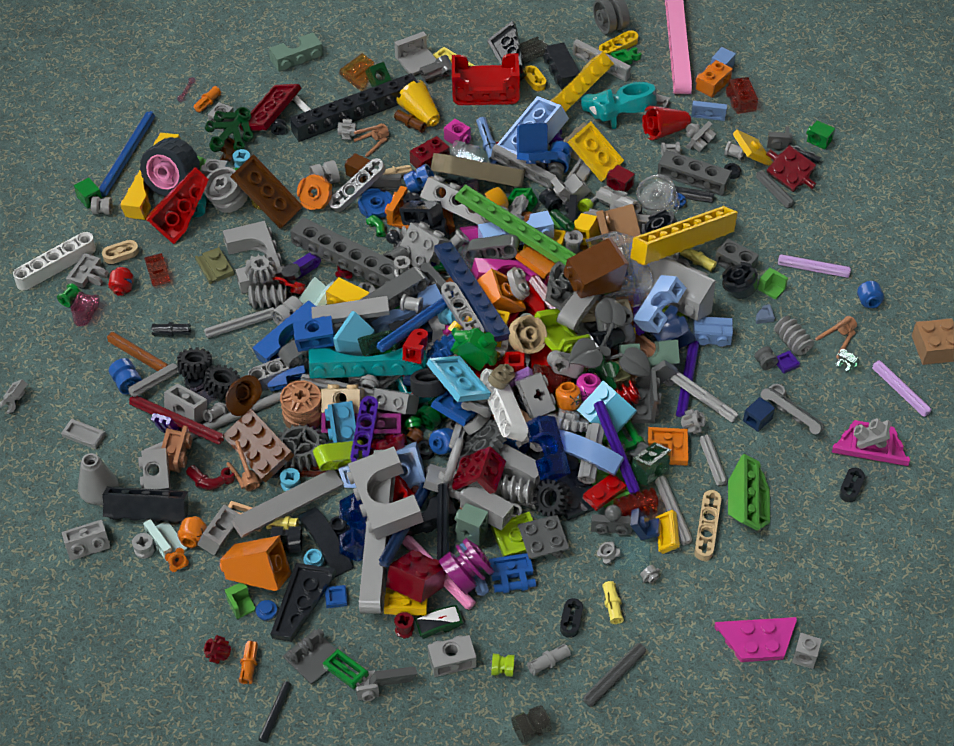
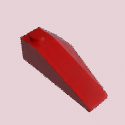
M195 167L149 213L146 220L171 243L175 244L186 232L209 179Z

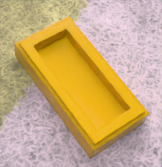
M670 510L656 516L661 521L660 535L657 536L659 552L665 554L679 548L677 513L674 510Z

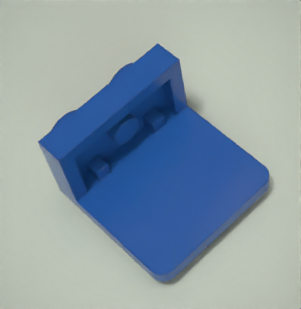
M547 123L517 125L518 160H525L526 164H536L537 160H540V163H550L552 159H558V152L548 151Z

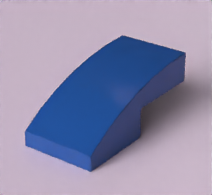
M304 365L289 369L267 383L268 388L271 392L283 390L290 383L289 381L301 379L302 374H307V369Z

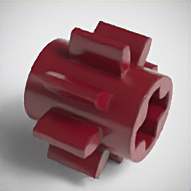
M216 635L215 639L210 638L204 645V654L206 658H209V662L219 664L220 660H226L231 653V646L229 641L225 640V637Z

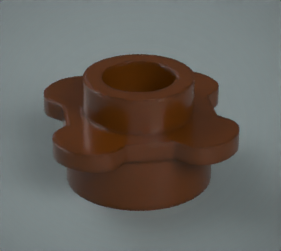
M407 428L409 433L406 437L411 442H417L418 445L419 442L424 441L423 432L417 428Z

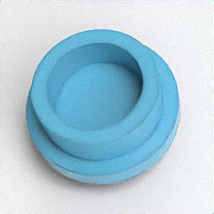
M310 549L304 555V564L322 566L324 564V556L318 549Z

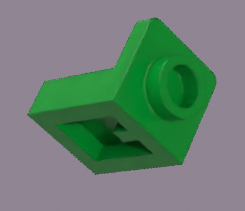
M514 188L508 197L509 205L513 203L517 196L523 194L528 199L526 210L532 212L538 203L533 189Z

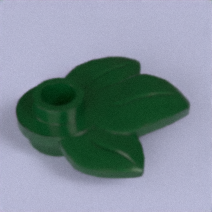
M603 355L602 363L596 368H589L586 373H596L601 382L605 381L615 390L617 384L613 378L618 375L620 365L612 361L606 362Z

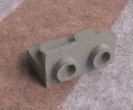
M102 520L62 532L70 560L110 548Z

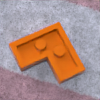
M648 427V445L650 448H667L668 465H688V429Z

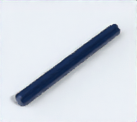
M424 482L421 483L414 495L419 509L422 508L431 491L423 488ZM411 527L392 534L379 558L380 566L385 568L390 566Z

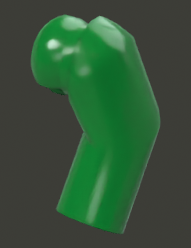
M370 215L366 219L367 225L369 227H376L377 237H385L384 222L376 215Z

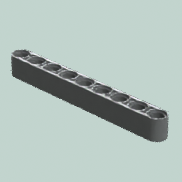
M412 267L360 300L387 296L389 311L400 305L403 294H407L409 297L415 296L427 288L430 280L418 267ZM379 317L365 318L363 320L370 324ZM344 322L333 323L335 335ZM295 340L280 349L279 357L289 369L302 366L309 361V350L298 352Z

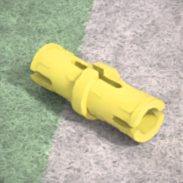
M689 248L680 252L681 256L693 261V264L700 265L710 272L716 267L717 262L705 256L701 251L698 252Z
M613 581L605 582L602 588L606 599L604 604L608 608L610 623L620 624L624 621L620 607L622 602L617 594L616 583Z

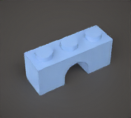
M661 275L633 321L645 332L659 333L668 319L662 312V309L669 303H678L687 288L677 276Z

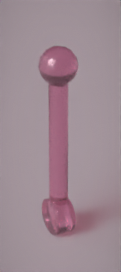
M191 77L188 79L189 83L182 94L177 97L179 102L184 100V95L191 84L195 83V78Z

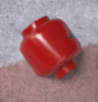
M117 267L110 273L109 289L118 296L129 293L133 287L134 275L128 268Z

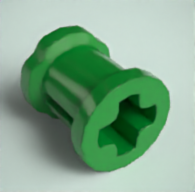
M72 283L67 285V289L62 294L57 295L59 303L68 308L71 307L74 299L82 294L81 290Z

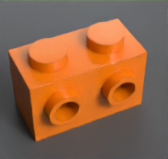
M715 60L711 65L707 66L704 72L696 77V90L712 98L731 80L733 68Z

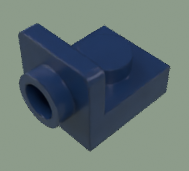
M637 508L631 512L630 526L642 541L660 535L661 521L659 518L649 520Z

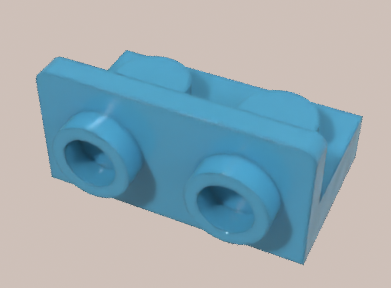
M353 401L328 404V409H325L326 421H330L331 428L328 429L329 440H333V443L353 441L356 428Z

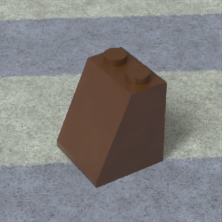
M610 237L568 258L564 267V276L569 280L578 296L585 298L620 291L629 263L613 238Z

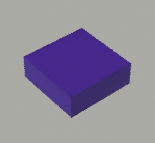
M790 350L777 356L778 363L776 365L783 374L800 367L799 361Z

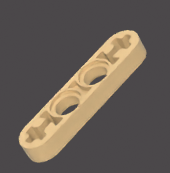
M714 490L706 491L702 499L694 551L696 558L702 561L710 560L714 552L721 505V495ZM710 498H714L713 507H709ZM712 514L715 519L706 520L704 515ZM704 530L710 531L712 536L704 537L701 532ZM703 543L707 544L706 553H702Z

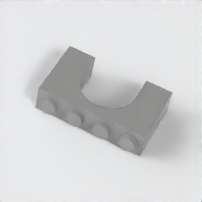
M265 221L223 230L224 242L229 255L247 250L260 251L274 260L277 268L275 277L284 278L282 275L284 265H280L282 263L280 253H276V242L271 240L273 238L270 227L267 228ZM245 267L235 269L241 294L248 292L249 285L255 290L257 285H259L260 289H263L264 285L268 288L271 285H279L280 282L271 278V282L265 281L264 284L261 282L255 284L254 281H249L246 276Z
M504 444L498 453L506 460L501 479L504 478L505 474H508V479L510 480L513 476H516V482H519L520 478L523 477L524 484L531 479L535 490L544 478L546 465ZM478 482L470 484L468 488L465 487L461 491L459 496L461 498L460 508H463L465 503L488 511V523L502 531L512 518L514 504L494 493H488Z
M394 446L348 464L350 472L347 473L350 484L355 483L356 488L353 489L357 501L361 499L363 503L359 505L363 517L368 516L369 521L365 523L369 533L374 532L376 540L424 522L414 495L388 504L378 503L371 499L372 491L379 483L404 473Z

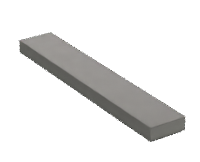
M328 470L232 518L231 523L240 537L243 538L343 487L344 483L335 470Z

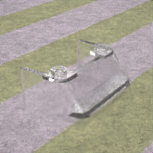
M613 231L585 239L588 248L612 237L617 246L622 248L624 257L629 263L627 268L628 275L624 277L620 291L599 296V300L601 301L605 297L614 300L628 299L631 308L642 305L656 283L650 263L640 265L637 261L630 258L634 237Z

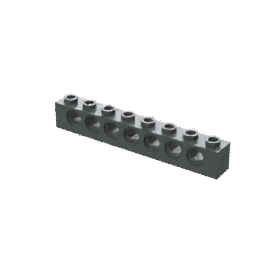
M304 217L290 231L291 242L295 246L301 247L327 262L338 265L340 268L346 269L356 276L370 281L372 284L381 287L395 278L394 271L396 268L394 267L393 260Z

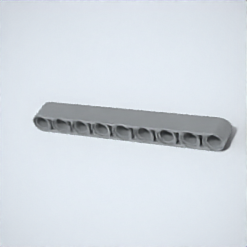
M374 450V453H373V454L378 453V452L383 451V450ZM395 477L379 483L373 489L371 499L382 504L393 503ZM367 525L359 611L360 614H382L387 568L379 565V558L390 540V535L376 540L374 532L369 533Z

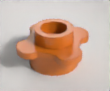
M177 548L175 552L165 555V560L168 561L169 569L172 572H176L178 569H182L189 564V560L184 555V549Z

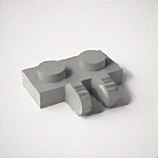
M84 253L67 276L66 281L68 284L72 283L81 288H84L88 281L101 286L103 280L100 277L106 278L109 273L106 269L99 267L101 264L99 257Z

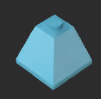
M351 311L333 338L336 352L353 356H368L369 354L365 355L363 353L360 340L376 337L375 330L356 312ZM370 339V340H366L368 346H373L374 349H375V346H374V345H369V343H368V341H371V339Z

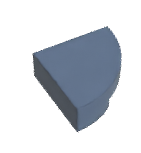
M770 304L763 306L756 315V324L774 322L775 320Z

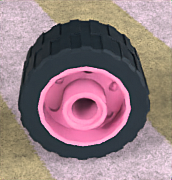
M173 137L164 138L143 153L140 160L141 176L152 191L159 195L167 196L195 167L200 171V161L193 147L186 141Z

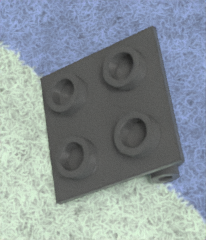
M558 515L518 524L529 559L552 554L555 558L563 557L564 550L569 549Z
M320 628L318 630L314 629L313 632L283 655V658L311 685L328 671L323 667V662L336 651L323 637L325 634Z

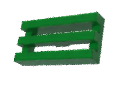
M339 649L323 662L325 669L353 690L357 687V683L363 682V677L367 678L369 676L366 669ZM338 657L343 662L352 667L354 670H356L359 674H355L347 666H345L335 658Z

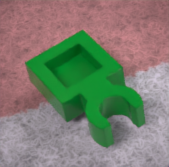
M634 47L628 52L626 49L612 52L610 56L630 65L633 60H640L642 54H637L638 48Z

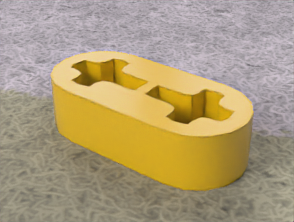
M526 66L527 75L524 77L533 90H544L546 88V78L536 66Z

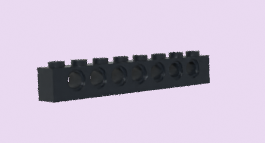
M410 73L290 117L291 132L298 142L338 128V123H343V119H351L352 122L398 106L399 104L396 99L397 97L400 98V91L413 81L418 83V81Z

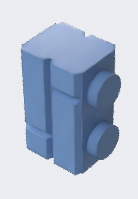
M704 317L698 321L694 319L693 335L696 338L695 341H698L699 345L715 344L721 347L731 345L733 335L732 318Z

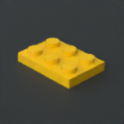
M591 121L567 142L601 182L606 178L609 170H613L617 165L624 162V159Z

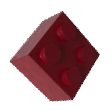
M411 550L390 564L386 587L422 603L444 587L446 572L439 563V560L429 558L419 551Z

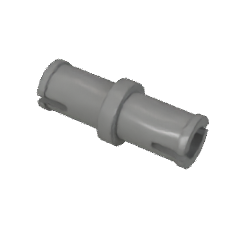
M562 644L550 652L548 650L543 652L542 656L528 662L527 667L531 674L536 675L538 672L548 667L552 668L557 662L571 655L567 645Z

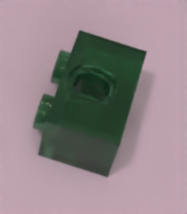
M654 442L636 455L632 463V471L636 481L648 486L669 470L672 450Z

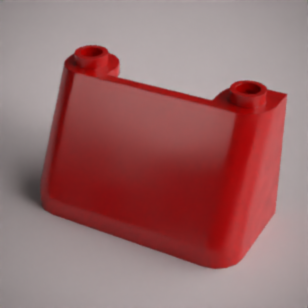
M518 53L504 55L502 65L469 66L466 56L452 55L453 102L457 105H502L518 102L520 98Z

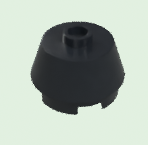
M740 262L741 265L733 268L729 266L723 272L722 285L733 297L744 299L753 295L757 290L758 272L750 263Z

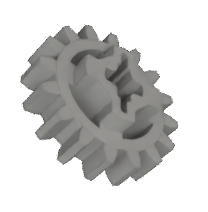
M559 409V412L547 413L545 421L547 424L555 426V429L576 434V431L586 432L589 424L587 419L580 417V413Z

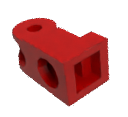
M415 329L411 332L403 345L402 360L418 364L423 362L424 350L428 348V332L426 330Z

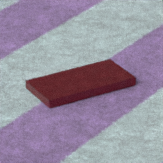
M300 84L274 85L251 111V119L248 122L250 130H267L302 89ZM240 124V129L244 131L242 125Z

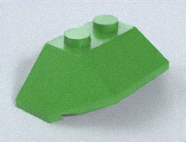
M743 454L728 480V515L755 530H759L770 523V489L765 475L760 469V462Z

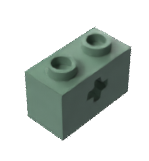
M465 503L462 510L459 509L455 516V521H457L455 527L457 541L463 543V540L467 537L471 542L481 547L488 534V511Z

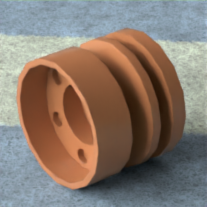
M301 380L289 383L283 388L280 394V402L285 425L291 428V425L296 427L300 423L302 426H305L308 423L310 427L314 425L318 427L321 424V413H323L321 412V391L318 386L312 382Z

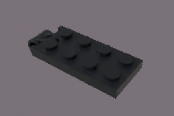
M549 433L541 435L546 439V443L550 438ZM547 447L541 452H536L533 449L529 450L531 458L546 465L544 481L548 479L565 482L566 486L570 487L571 490L568 492H571L573 496L569 497V499L573 500V502L568 504L571 506L570 510L565 509L567 513L564 516L567 521L595 510L583 499V494L592 488L593 485L592 483L585 484L578 480L580 462L576 457L567 453L561 454ZM552 491L551 494H552V496L554 497V499H555V501H556V500H557L556 492H555V491Z

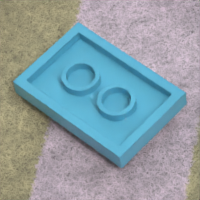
M460 356L429 358L427 366L457 402L489 399L491 392Z

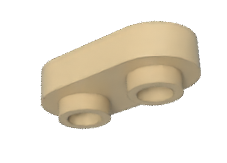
M126 240L107 246L103 249L102 256L106 263L114 264L135 257L139 249L135 241Z

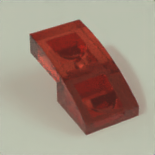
M162 253L144 257L152 286L171 282Z

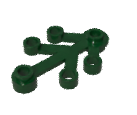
M239 107L235 112L216 111L213 117L216 122L207 121L205 124V130L210 133L214 132L215 129H225L219 137L214 136L211 138L209 147L213 152L221 151L225 140L231 134H233L235 141L233 146L235 151L244 149L245 144L242 139L245 142H250L253 138V133L248 123L251 119V112L246 107ZM224 119H234L232 122H223ZM240 124L242 125L244 130L242 139L238 128Z

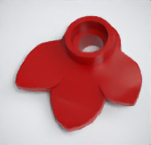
M273 278V280L280 281L279 284L291 287L290 292L302 295L306 289L305 284L299 282L291 284L284 278Z

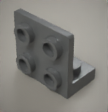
M651 370L649 388H637L641 399L639 398L637 405L632 402V407L637 410L631 418L632 423H655V417L659 416L661 393H658L660 378L656 377V370Z

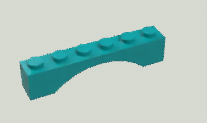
M403 347L393 352L376 356L346 355L329 348L309 349L310 379L362 377L366 375H411L415 371L427 368L426 350H424L423 362L418 364L402 360Z

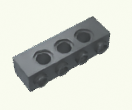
M666 150L658 163L657 175L723 196L730 183L731 171Z

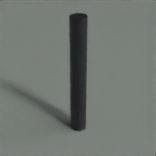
M287 681L283 682L258 739L260 742L267 743L292 686Z

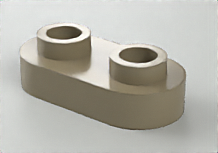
M500 364L491 372L488 382L493 387L503 390L514 379V369L508 364Z

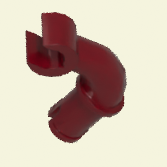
M191 465L186 470V475L195 482V486L204 490H214L224 484H232L235 480V472L229 475L230 467L223 468L221 475L216 478H209L208 475H204L195 465Z

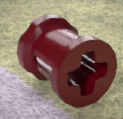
M400 612L395 616V633L400 638L406 639L413 634L414 619L410 613Z

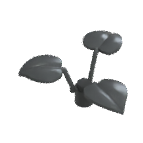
M605 297L595 308V314L599 321L604 324H610L600 347H596L592 339H579L571 350L569 363L587 368H596L602 363L603 355L606 362L622 357L619 360V365L624 371L641 377L650 376L649 361L642 350L629 347L625 350L624 354L619 353L611 356L610 348L605 346L614 325L622 326L626 321V312L622 305L612 298Z

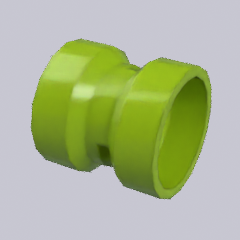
M493 653L491 675L498 676L504 673L508 677H513L515 655L504 657Z

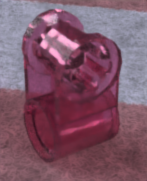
M84 292L77 294L71 306L72 318L76 326H86L90 322L99 306V295H86Z

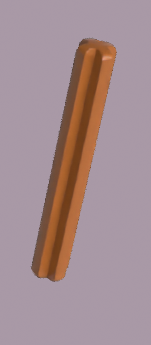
M111 332L107 336L108 342L156 371L168 366L167 363L115 332Z

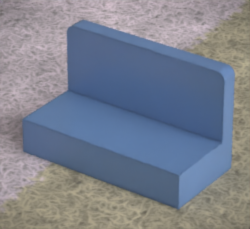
M693 101L691 117L725 121L727 104Z

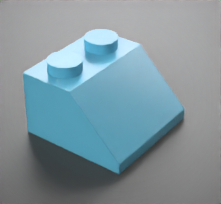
M602 381L577 409L590 423H599L601 425L594 408V403L603 400L617 433L637 412L634 407L605 381Z

